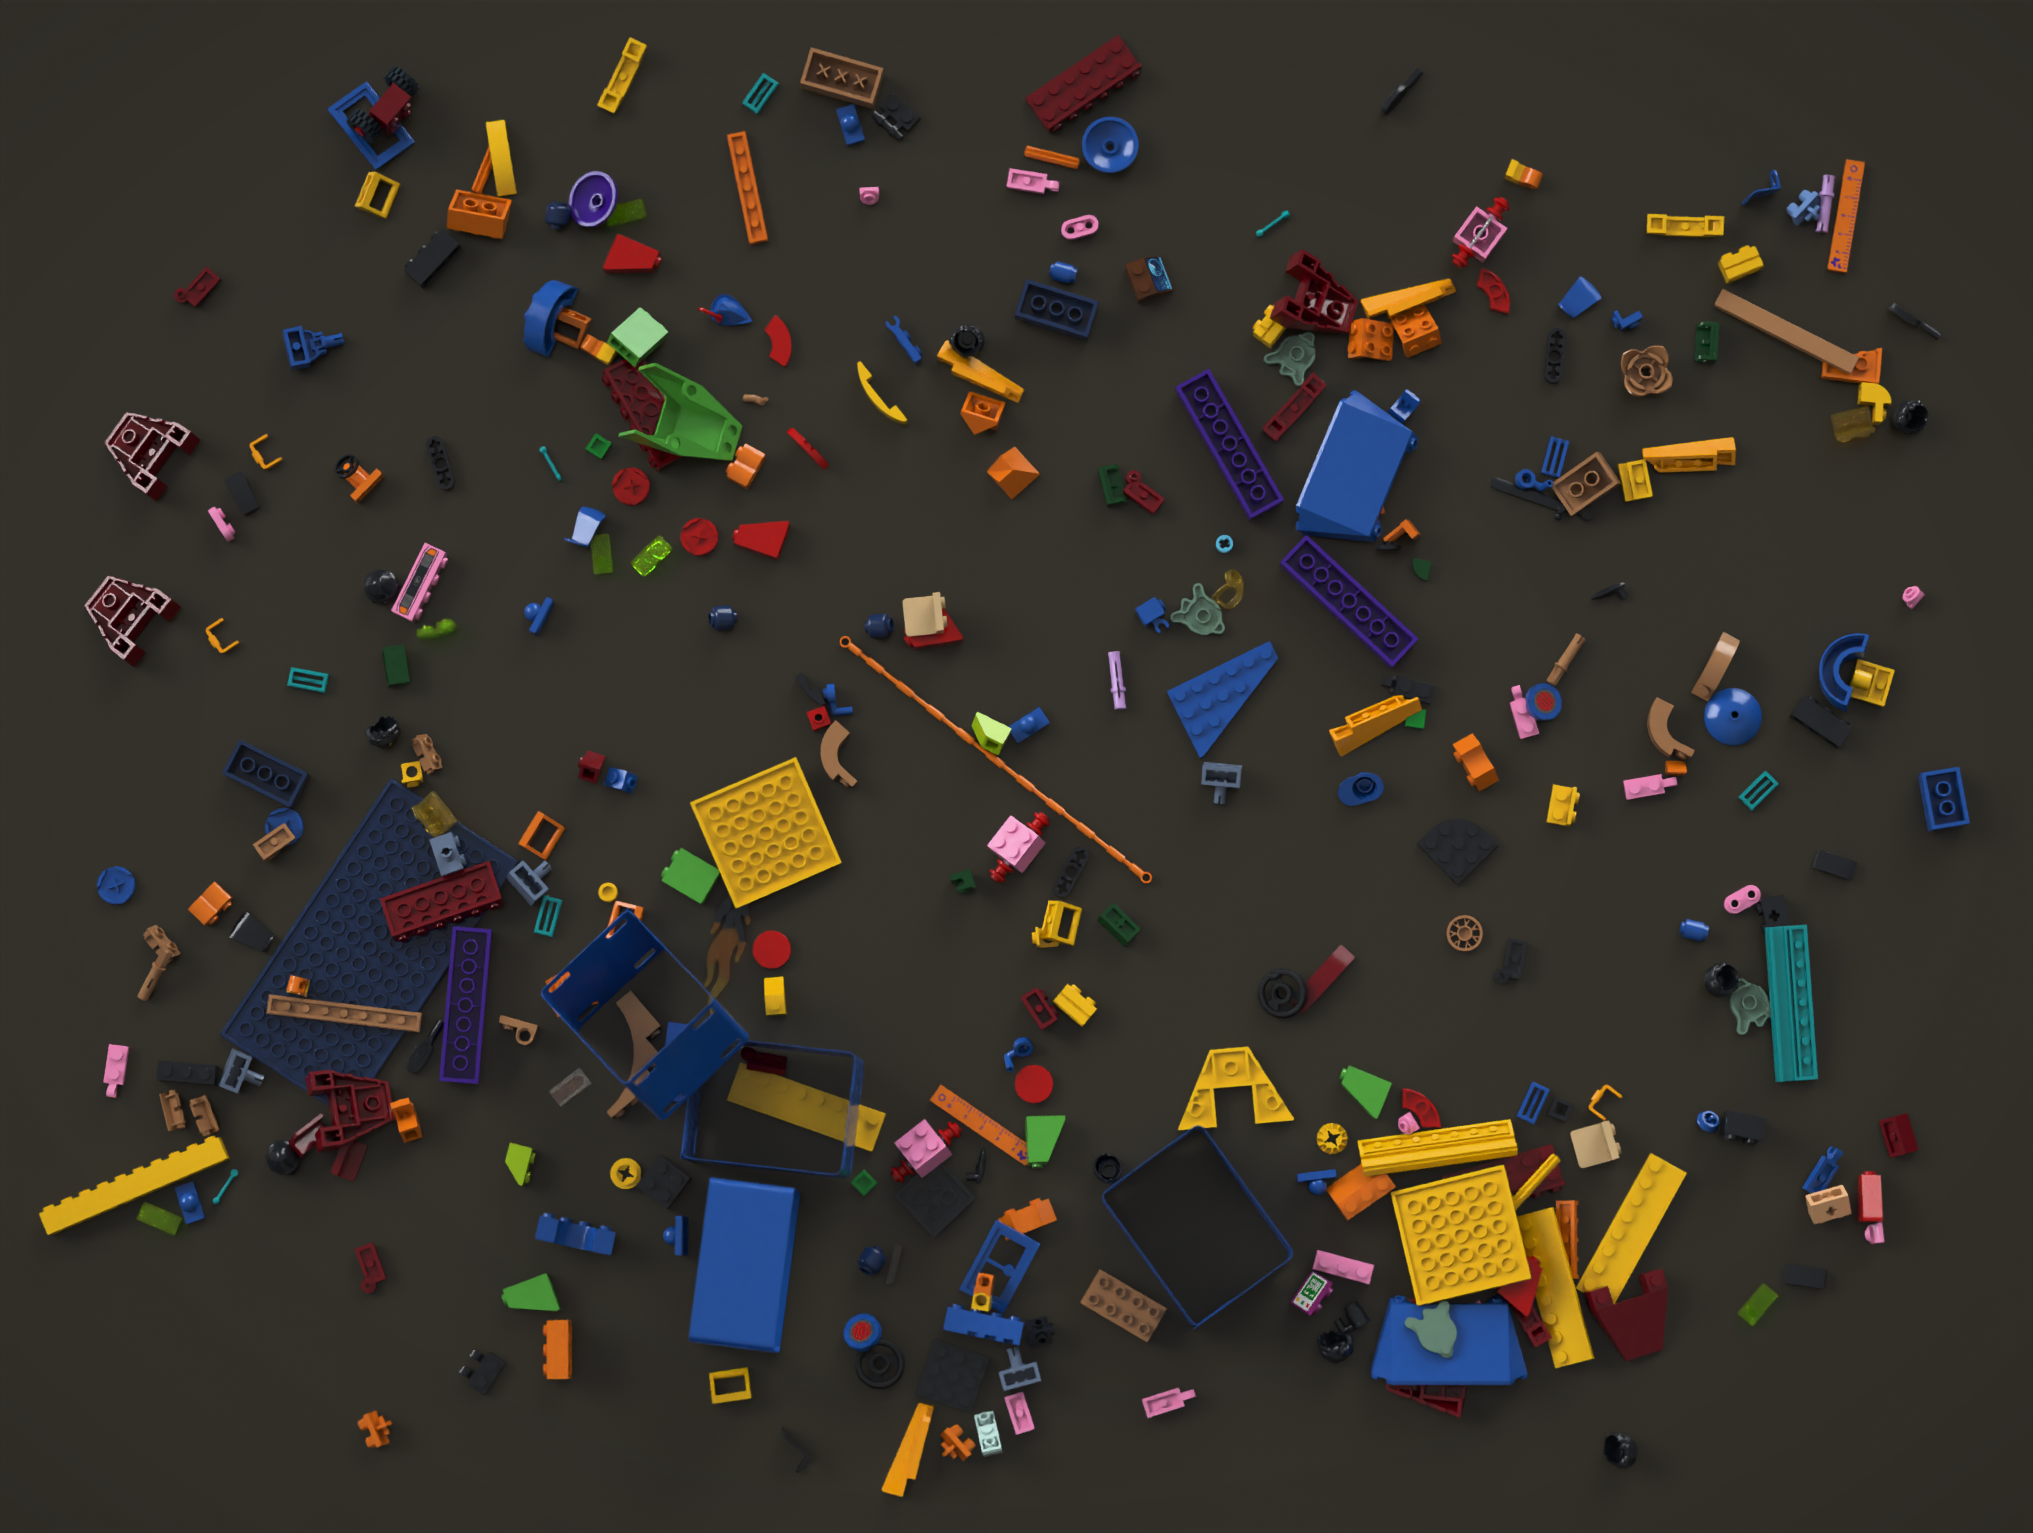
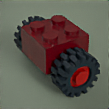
M393 66L384 76V81L390 87L369 110V114L363 110L356 109L346 120L349 127L353 129L352 131L368 143H373L381 133L386 137L391 133L394 134L400 127L399 123L403 119L406 120L412 113L411 98L419 90V86L415 79L411 78V75L407 74L400 67Z

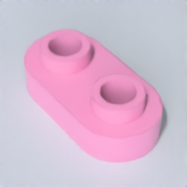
M1092 215L1068 220L1063 223L1061 233L1067 240H1075L1092 235L1098 230V220ZM1091 223L1093 226L1088 229L1085 225ZM1073 228L1074 233L1069 234L1067 230Z
M214 506L209 509L211 517L227 542L233 540V535L236 532L230 523L227 525L223 520L226 516L221 508L216 509Z
M1748 885L1729 895L1724 901V908L1730 914H1737L1760 900L1761 892L1756 886ZM1749 891L1754 892V898L1748 896ZM1731 901H1737V907H1733Z

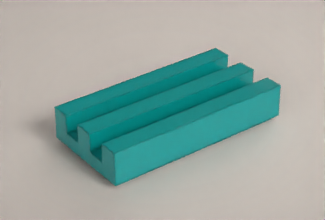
M763 73L742 102V105L758 115L779 86V83ZM766 79L767 82L765 83L761 91L758 93L753 102L749 104L748 102L750 101V99L758 90L762 82ZM772 83L773 85L770 88V90L762 99L758 107L755 108V105L758 103L762 95L765 93L769 85Z
M291 667L287 686L326 693L329 674ZM294 672L322 677L323 681L294 676ZM297 680L322 685V688L292 683V681Z
M1765 770L1738 798L1752 811L1779 783ZM1766 776L1768 779L1746 799L1744 796ZM1772 782L1773 785L1752 805L1750 801L1767 784Z
M543 896L534 933L553 938L563 900ZM548 900L550 901V904L547 911L544 926L542 930H539L546 902ZM554 902H556L557 906L549 932H546Z

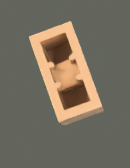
M1843 1185L1805 1195L1808 1213L1814 1224L1824 1223L1828 1220L1842 1218L1851 1214L1849 1197Z

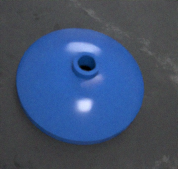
M1103 117L1094 121L1083 135L1082 151L1086 161L1093 168L1104 173H1116L1126 169L1133 163L1138 153L1139 142L1135 130L1128 122L1117 117ZM1112 145L1114 149L1109 151L1107 146Z
M1728 688L1717 692L1710 698L1704 710V723L1707 731L1715 740L1725 745L1734 746L1748 742L1756 735L1762 721L1761 709L1756 699L1750 693L1737 688ZM1736 712L1738 714V717L1733 718L1731 716V713Z

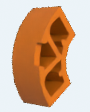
M1473 733L1452 744L1456 751L1453 755L1458 763L1461 762L1469 775L1467 780L1472 787L1475 785L1480 792L1499 781L1493 765Z
M1038 1198L1030 1201V1206L1015 1211V1208L1005 1211V1216L999 1218L998 1221L1025 1234L1052 1223L1057 1218L1049 1198L1043 1201Z

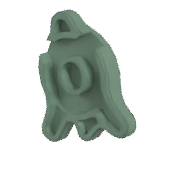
M1306 332L1298 336L1285 338L1275 352L1264 356V362L1267 365L1280 364V375L1291 377L1294 384L1300 387L1304 383L1305 372L1312 366L1315 360L1314 334Z
M1196 583L1193 586V600L1183 598L1180 610L1170 615L1172 623H1181L1197 635H1221L1225 631L1221 608L1214 600L1207 597L1201 583Z
M1739 978V988L1732 992L1729 1002L1731 1011L1737 1019L1736 1032L1738 1035H1745L1751 1022H1754L1757 1027H1762L1765 1021L1771 1018L1770 1002L1764 989L1747 982L1743 978Z
M1441 1301L1436 1309H1424L1422 1312L1423 1320L1409 1317L1404 1323L1406 1328L1417 1334L1418 1340L1424 1349L1435 1352L1443 1358H1450L1452 1356L1453 1345L1457 1336L1456 1327L1449 1317L1450 1305L1447 1301Z

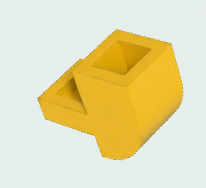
M1862 382L1859 385L1858 405L1873 406L1872 425H1880L1882 420L1886 418V409H1883V407L1890 406L1891 397L1883 386Z

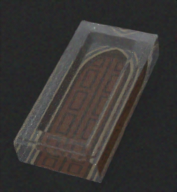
M578 1068L549 1092L562 1107L589 1086L591 1081L581 1068Z

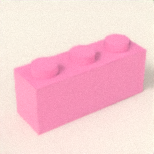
M1320 1250L1316 1251L1312 1270L1364 1284L1370 1283L1374 1268L1372 1264Z

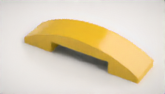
M631 37L629 38L622 52V58L597 106L615 114L636 75L647 45Z
M505 120L487 122L486 128L497 195L501 197L517 194Z
M1667 214L1647 215L1648 234L1674 237L1723 236L1724 216L1675 217L1667 216Z
M859 361L857 363L858 373L868 398L885 416L899 424L906 425L908 421L898 407L895 405L889 410L868 382L873 379L872 375L862 362Z

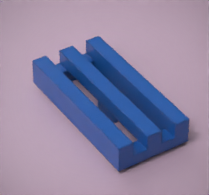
M1553 436L1550 437L1541 474L1560 478L1569 441L1557 439ZM1555 442L1557 444L1550 471H1546L1552 445ZM1562 444L1564 447L1557 473H1554L1558 452Z
M1532 1081L1516 1117L1534 1125L1550 1089ZM1534 1087H1536L1537 1091L1524 1116L1522 1115ZM1541 1090H1543L1545 1092L1541 1098V1101L1535 1111L1533 1118L1530 1119L1529 1116L1531 1114V1111L1536 1103V1100Z

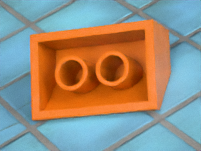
M456 189L448 208L447 228L454 231H464L474 235L480 234L502 239L507 228L512 200Z
M1360 1164L1328 1186L1326 1192L1348 1221L1396 1186L1387 1174L1365 1177L1362 1164Z
M548 1320L547 1325H543V1336H547V1344L543 1345V1355L547 1356V1364H543V1375H547V1379H572V1320Z

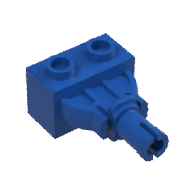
M302 326L283 329L282 332L291 371L310 367V363L315 361L320 355L327 354L326 349L329 347L344 345L342 333L325 337L322 336V332L314 333L309 330H302Z

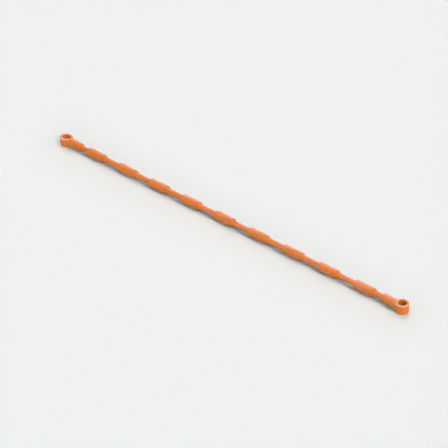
M841 637L840 646L842 648H847L857 657L860 656L866 661V664L880 675L883 674L908 697L915 699L940 722L943 721L959 737L984 753L986 758L1000 769L1003 768L1012 775L1019 784L1044 800L1046 805L1060 816L1063 815L1088 838L1095 840L1120 863L1123 862L1127 865L1129 870L1140 877L1142 883L1148 884L1151 882L1152 875L1149 872H1144L1134 863H1130L1123 854L1111 845H1107L1095 835V832L1070 816L1063 807L1051 798H1047L1026 778L1018 775L1005 765V762L994 753L982 748L966 731L958 728L934 706L927 704L918 697L911 688L885 671V668L874 659L862 653L863 651L854 645L849 637ZM844 639L849 640V644L846 646L842 644ZM1143 875H1149V881H1144Z

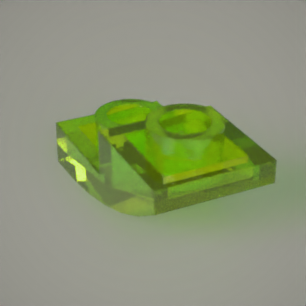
M640 198L624 204L617 203L614 212L607 220V225L614 226L647 218L643 199Z
M609 533L594 535L591 541L594 574L613 572Z
M659 535L630 564L644 577L658 565L660 560L672 551V547Z
M441 619V622H436V629L433 626H422V629H417V637L419 639L440 637L458 629V625L452 619Z
M144 1202L136 1220L175 1235L182 1217Z
M1763 1282L1737 1314L1753 1326L1778 1297V1294Z

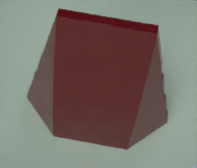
M1386 1383V1390L1461 1418L1466 1401L1467 1385H1391Z

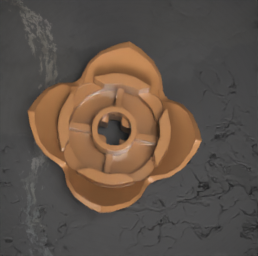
M1650 346L1644 351L1631 349L1623 353L1621 369L1625 376L1624 385L1631 395L1641 397L1650 393L1659 394L1672 387L1673 377L1667 370L1669 357L1664 346ZM1648 369L1650 376H1643L1641 370Z

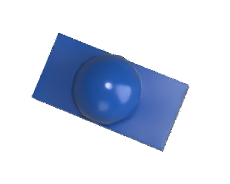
M854 104L836 109L847 146L865 141Z
M546 597L542 606L537 603H530L525 607V617L533 622L529 629L530 633L536 636L539 634L555 604L553 599Z
M1038 707L1010 725V733L1017 744L1050 724L1041 708Z
M1336 1170L1300 1173L1297 1175V1184L1309 1182V1191L1314 1195H1322L1327 1190L1326 1180L1336 1179Z
M194 1181L175 1187L185 1223L190 1224L205 1219Z
M676 1216L675 1226L666 1228L663 1233L664 1241L668 1245H675V1255L688 1254L687 1216Z

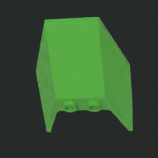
M657 363L640 366L639 371L665 397L658 425L654 435H646L635 429L619 433L618 437L677 456L732 461L742 425L703 386Z

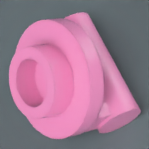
M879 187L860 188V200L864 204L871 205L878 201Z
M1913 586L1904 591L1902 598L1906 605L1913 609L1925 594L1918 587Z
M1411 1112L1400 1117L1398 1120L1399 1129L1404 1134L1409 1135L1420 1129Z
M1882 1223L1867 1226L1865 1238L1871 1244L1885 1243Z

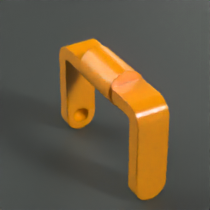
M267 434L250 443V449L253 452L251 455L264 470H268L283 460L280 457L265 466L262 456L258 450L256 451L254 446L267 439Z
M223 618L206 628L209 642L221 654H225L239 644L237 640L222 650L221 644L215 635H212L210 630L224 621Z
M1604 1085L1600 1091L1597 1090L1591 1098L1592 1102L1588 1106V1109L1603 1121L1606 1118L1594 1110L1593 1106L1602 1098L1604 1091L1608 1089L1620 1099L1623 1097L1609 1085Z

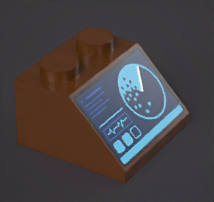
M1161 255L1145 257L1125 264V270L1138 304L1174 291Z

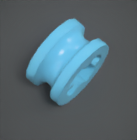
M1227 535L1220 536L1216 541L1217 550L1221 553L1231 551L1233 547L1231 537ZM1228 540V545L1230 546L1222 549L1219 542Z

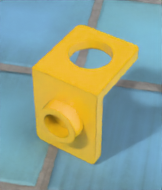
M419 761L401 764L403 774L401 782L404 786L412 788L419 786V783H424ZM411 766L417 768L418 772L415 777H409L406 773L407 769Z
M1035 927L1036 932H1032L1033 944L1037 943V948L1059 946L1057 942H1044L1040 938L1042 928L1038 929V927Z

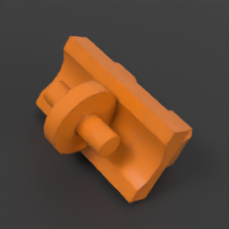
M377 1411L363 1415L364 1418L358 1421V1425L362 1431L369 1429L371 1436L365 1438L368 1448L380 1447L390 1443L387 1437L390 1434L387 1426L392 1425L391 1420L385 1422L383 1416H378Z
M958 1424L950 1429L948 1427L940 1434L944 1440L941 1446L946 1450L942 1455L945 1457L949 1453L953 1459L958 1456L964 1461L971 1455V1451L976 1445L969 1438L964 1443L957 1438L963 1433Z

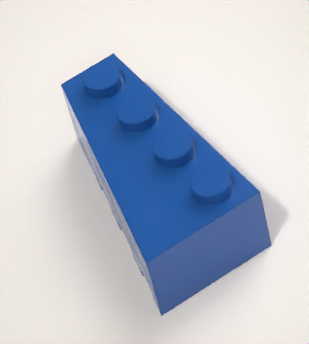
M957 1304L947 1308L943 1330L1017 1346L1020 1345L1024 1322H1020L1021 1318L1010 1316L1009 1319L1001 1318L1002 1314L991 1312L990 1315L982 1314V1310L976 1309L967 1311L963 1310L964 1306Z

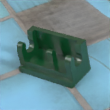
M1700 322V324H1696L1694 362L1715 363L1717 361L1719 322Z
M1112 464L1099 467L1098 474L1107 507L1127 503V497L1122 493L1124 486L1119 466Z
M404 644L383 647L382 656L387 687L410 683Z
M970 869L950 875L951 883L959 885L956 887L957 893H965L971 890L973 892L976 891Z
M1114 903L1097 920L1124 947L1141 930Z

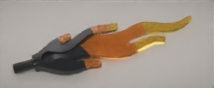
M730 895L721 903L716 911L711 934H715L724 916H726V922L719 935L711 944L707 955L708 974L704 984L705 987H708L712 982L716 961H719V976L710 993L715 999L729 981L730 959L736 944H738L735 962L739 961L744 950L746 941L741 921L742 915L746 925H750L748 904L735 909ZM709 995L708 1005L710 1004V1002H711V1000H712V997H711L710 995ZM712 1008L709 1010L710 1014L714 1012Z

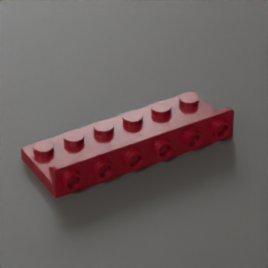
M1117 35L1027 96L1025 100L1048 133L1051 131L1056 132L1063 127L1064 122L1067 120L1073 121L1079 116V112L1092 108L1095 101L1098 99L1104 100L1110 95V91L1123 87L1126 80L1138 77L1141 74L1142 65L1136 61L1122 39Z
M624 359L604 369L601 377L602 382L612 392L611 398L615 404L618 403L620 406V413L624 420H628L630 430L636 429L646 435H654L665 397L639 371L640 366L648 365L645 359L636 367ZM639 443L642 452H646L649 457L648 462L652 469L655 468L657 472L684 457Z
M490 861L380 898L391 936L395 942H405L409 940V937L425 935L429 930L442 929L446 924L452 922L459 923L466 917H476L489 909L497 910L501 905H504Z
M1550 1144L1519 1153L1516 1156L1505 1157L1443 1175L1440 1178L1443 1180L1504 1165L1513 1197L1550 1155L1555 1154L1553 1145ZM1559 1165L1530 1194L1532 1198L1542 1196V1191L1549 1189L1551 1193L1562 1190L1561 1186L1565 1185V1182L1562 1179Z

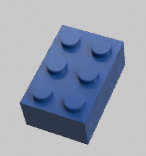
M1959 767L1924 772L1918 775L1928 832L1970 824Z

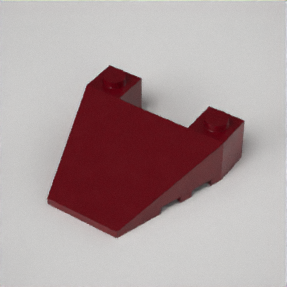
M1301 249L1290 257L1285 271L1300 281L1295 299L1285 296L1274 304L1270 319L1285 328L1346 334L1349 332L1358 300L1342 284L1339 285L1335 281L1334 275L1330 271L1327 272L1320 265L1322 262L1317 257Z
M126 412L104 443L119 462L131 483L157 502L167 488V485L155 477L176 447L190 455L200 442V439L179 423Z
M112 576L106 577L84 605L100 629L102 636L109 644L110 649L133 667L146 653L133 642L153 616L158 613L170 622L181 608V606L159 589L148 588L144 585L130 583L129 581Z
M333 1070L314 1071L305 1077L308 1097L327 1094L332 1127L319 1128L315 1133L318 1153L338 1150L395 1119L390 1105L392 1099L388 1081L368 1077L362 1078L353 1076V1074L337 1073Z
M1662 1269L1639 1274L1644 1294L1613 1304L1608 1286L1584 1292L1591 1313L1597 1318L1601 1327L1609 1335L1625 1361L1663 1350L1668 1285Z

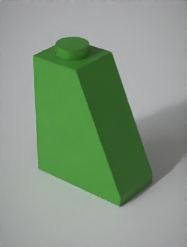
M1350 1065L1347 1069L1343 1068L1339 1077L1342 1080L1341 1085L1373 1119L1377 1120L1392 1083Z
M1065 1116L1026 1117L1027 1166H1032L1033 1169H1041L1047 1165L1064 1124Z
M548 1273L503 1289L504 1294L501 1295L504 1305H508L509 1308L546 1311L561 1310Z

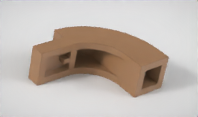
M1725 632L1722 633L1691 693L1709 701L1730 664L1740 640Z
M1656 697L1649 710L1647 719L1648 733L1651 741L1667 757H1670L1674 751L1676 752L1675 756L1683 760L1686 758L1690 759L1695 750L1674 740L1667 729V720L1674 705Z
M835 720L827 729L822 739L820 752L822 764L833 782L840 777L839 781L846 788L849 786L854 788L858 781L838 761L839 749L849 738L850 732Z

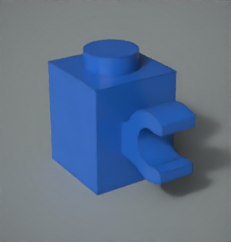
M1153 597L1135 609L1136 614L1145 627L1153 624L1158 634L1161 633L1158 628L1160 624H1164L1167 629L1169 628L1168 622L1160 619L1165 616L1164 610L1166 609L1160 599L1157 601Z

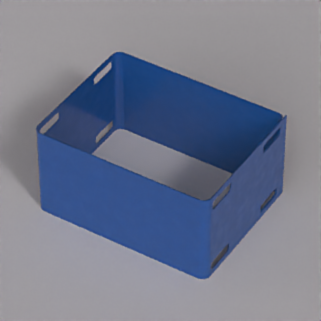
M627 908L543 988L541 996L620 1082L659 1120H664L747 1042L749 1036L699 983L712 997L710 1004L628 1082L623 1081L580 1034V1028L662 950H667L644 923ZM625 918L627 921L607 939L606 935ZM654 948L655 951L641 965L635 968L634 965L650 949ZM673 956V958L693 977V975ZM566 972H569L570 976L550 993L548 991L549 988ZM598 1001L599 1004L579 1022L577 1018L591 1004ZM712 1008L714 1012L698 1028L693 1030L692 1026ZM740 1038L742 1041L727 1056L721 1059L720 1055L735 1040ZM652 1064H655V1069L636 1085L634 1083L635 1080ZM683 1092L685 1094L683 1098L667 1113H664V1108Z
M737 1039L732 1045H738L742 1040ZM747 1041L743 1045L854 1058L841 1171L837 1174L695 1158L703 1084L688 1097L680 1157L683 1160L692 1163L696 1161L699 1163L847 1179L851 1175L864 1073L863 1060L851 1052Z
M1199 1125L1191 1128L1189 1131H1187L1178 1139H1176L1171 1144L1166 1146L1164 1149H1162L1149 1160L1144 1162L1138 1168H1136L1131 1173L1122 1178L1120 1181L1115 1183L1113 1186H1111L1103 1193L1102 1202L1104 1206L1107 1208V1210L1110 1212V1214L1115 1219L1117 1224L1128 1237L1130 1242L1136 1248L1138 1253L1141 1255V1257L1146 1262L1148 1267L1151 1269V1271L1154 1273V1275L1159 1280L1161 1285L1172 1298L1174 1303L1180 1309V1311L1185 1316L1187 1321L1192 1326H1195L1193 1329H1195L1200 1324L1205 1322L1207 1319H1209L1222 1308L1227 1306L1233 1300L1238 1298L1244 1292L1249 1290L1255 1284L1260 1282L1266 1276L1271 1274L1277 1268L1272 1270L1270 1273H1268L1255 1284L1250 1286L1244 1292L1239 1294L1233 1300H1230L1227 1303H1225L1223 1306L1214 1311L1201 1322H1199L1198 1324H1194L1188 1317L1186 1312L1183 1310V1308L1180 1306L1178 1301L1175 1299L1173 1294L1167 1288L1165 1283L1162 1281L1160 1276L1157 1274L1155 1269L1149 1263L1147 1258L1144 1256L1142 1251L1136 1245V1243L1131 1238L1129 1233L1123 1227V1225L1118 1220L1116 1215L1110 1209L1108 1204L1105 1202L1104 1195L1111 1191L1113 1188L1118 1186L1124 1180L1129 1178L1135 1172H1137L1142 1167L1147 1165L1149 1162L1158 1157L1160 1154L1169 1149L1171 1146H1173L1175 1143L1180 1141L1182 1138L1187 1136L1192 1131H1200L1202 1135L1205 1137V1139L1208 1141L1210 1146L1213 1148L1215 1153L1221 1159L1223 1164L1229 1170L1231 1175L1237 1181L1239 1186L1242 1188L1244 1193L1250 1199L1252 1204L1258 1210L1260 1215L1266 1221V1223L1271 1228L1273 1233L1279 1239L1281 1244L1287 1250L1288 1259L1281 1265H1279L1277 1268L1282 1266L1293 1256V1251L1286 1242V1240L1280 1234L1278 1229L1272 1223L1270 1218L1267 1216L1265 1211L1259 1205L1257 1200L1251 1194L1249 1189L1243 1183L1241 1178L1235 1172L1233 1167L1230 1165L1228 1160L1222 1154V1152L1214 1143V1141L1206 1132V1130Z
M710 1178L688 1341L779 1353L800 1192L789 1187Z

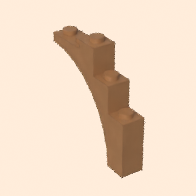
M631 990L616 1002L625 1015L634 1044V1060L629 1080L658 1054V1051L647 1039L649 1037L651 1039L655 1038L661 1032L659 1029L662 1027ZM652 1064V1065L650 1066L651 1069L655 1068L656 1065H655V1064ZM648 1070L643 1072L634 1083L636 1085L639 1084L650 1072ZM625 1088L617 1102L607 1113L611 1118H620L626 1113V1107L630 1104L634 1106L640 1100Z

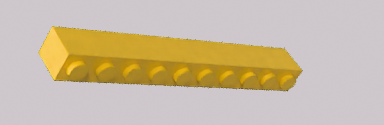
M215 1135L204 1139L205 1143L201 1145L195 1143L187 1146V1151L182 1153L179 1151L173 1152L168 1155V1159L163 1161L161 1158L151 1162V1166L147 1168L141 1166L132 1170L133 1174L128 1176L122 1174L115 1177V1181L108 1184V1181L97 1185V1189L93 1191L87 1189L80 1192L79 1197L74 1199L68 1197L61 1200L62 1204L58 1206L52 1204L44 1207V1212L39 1213L47 1235H54L229 1160L230 1158L222 1138H216Z

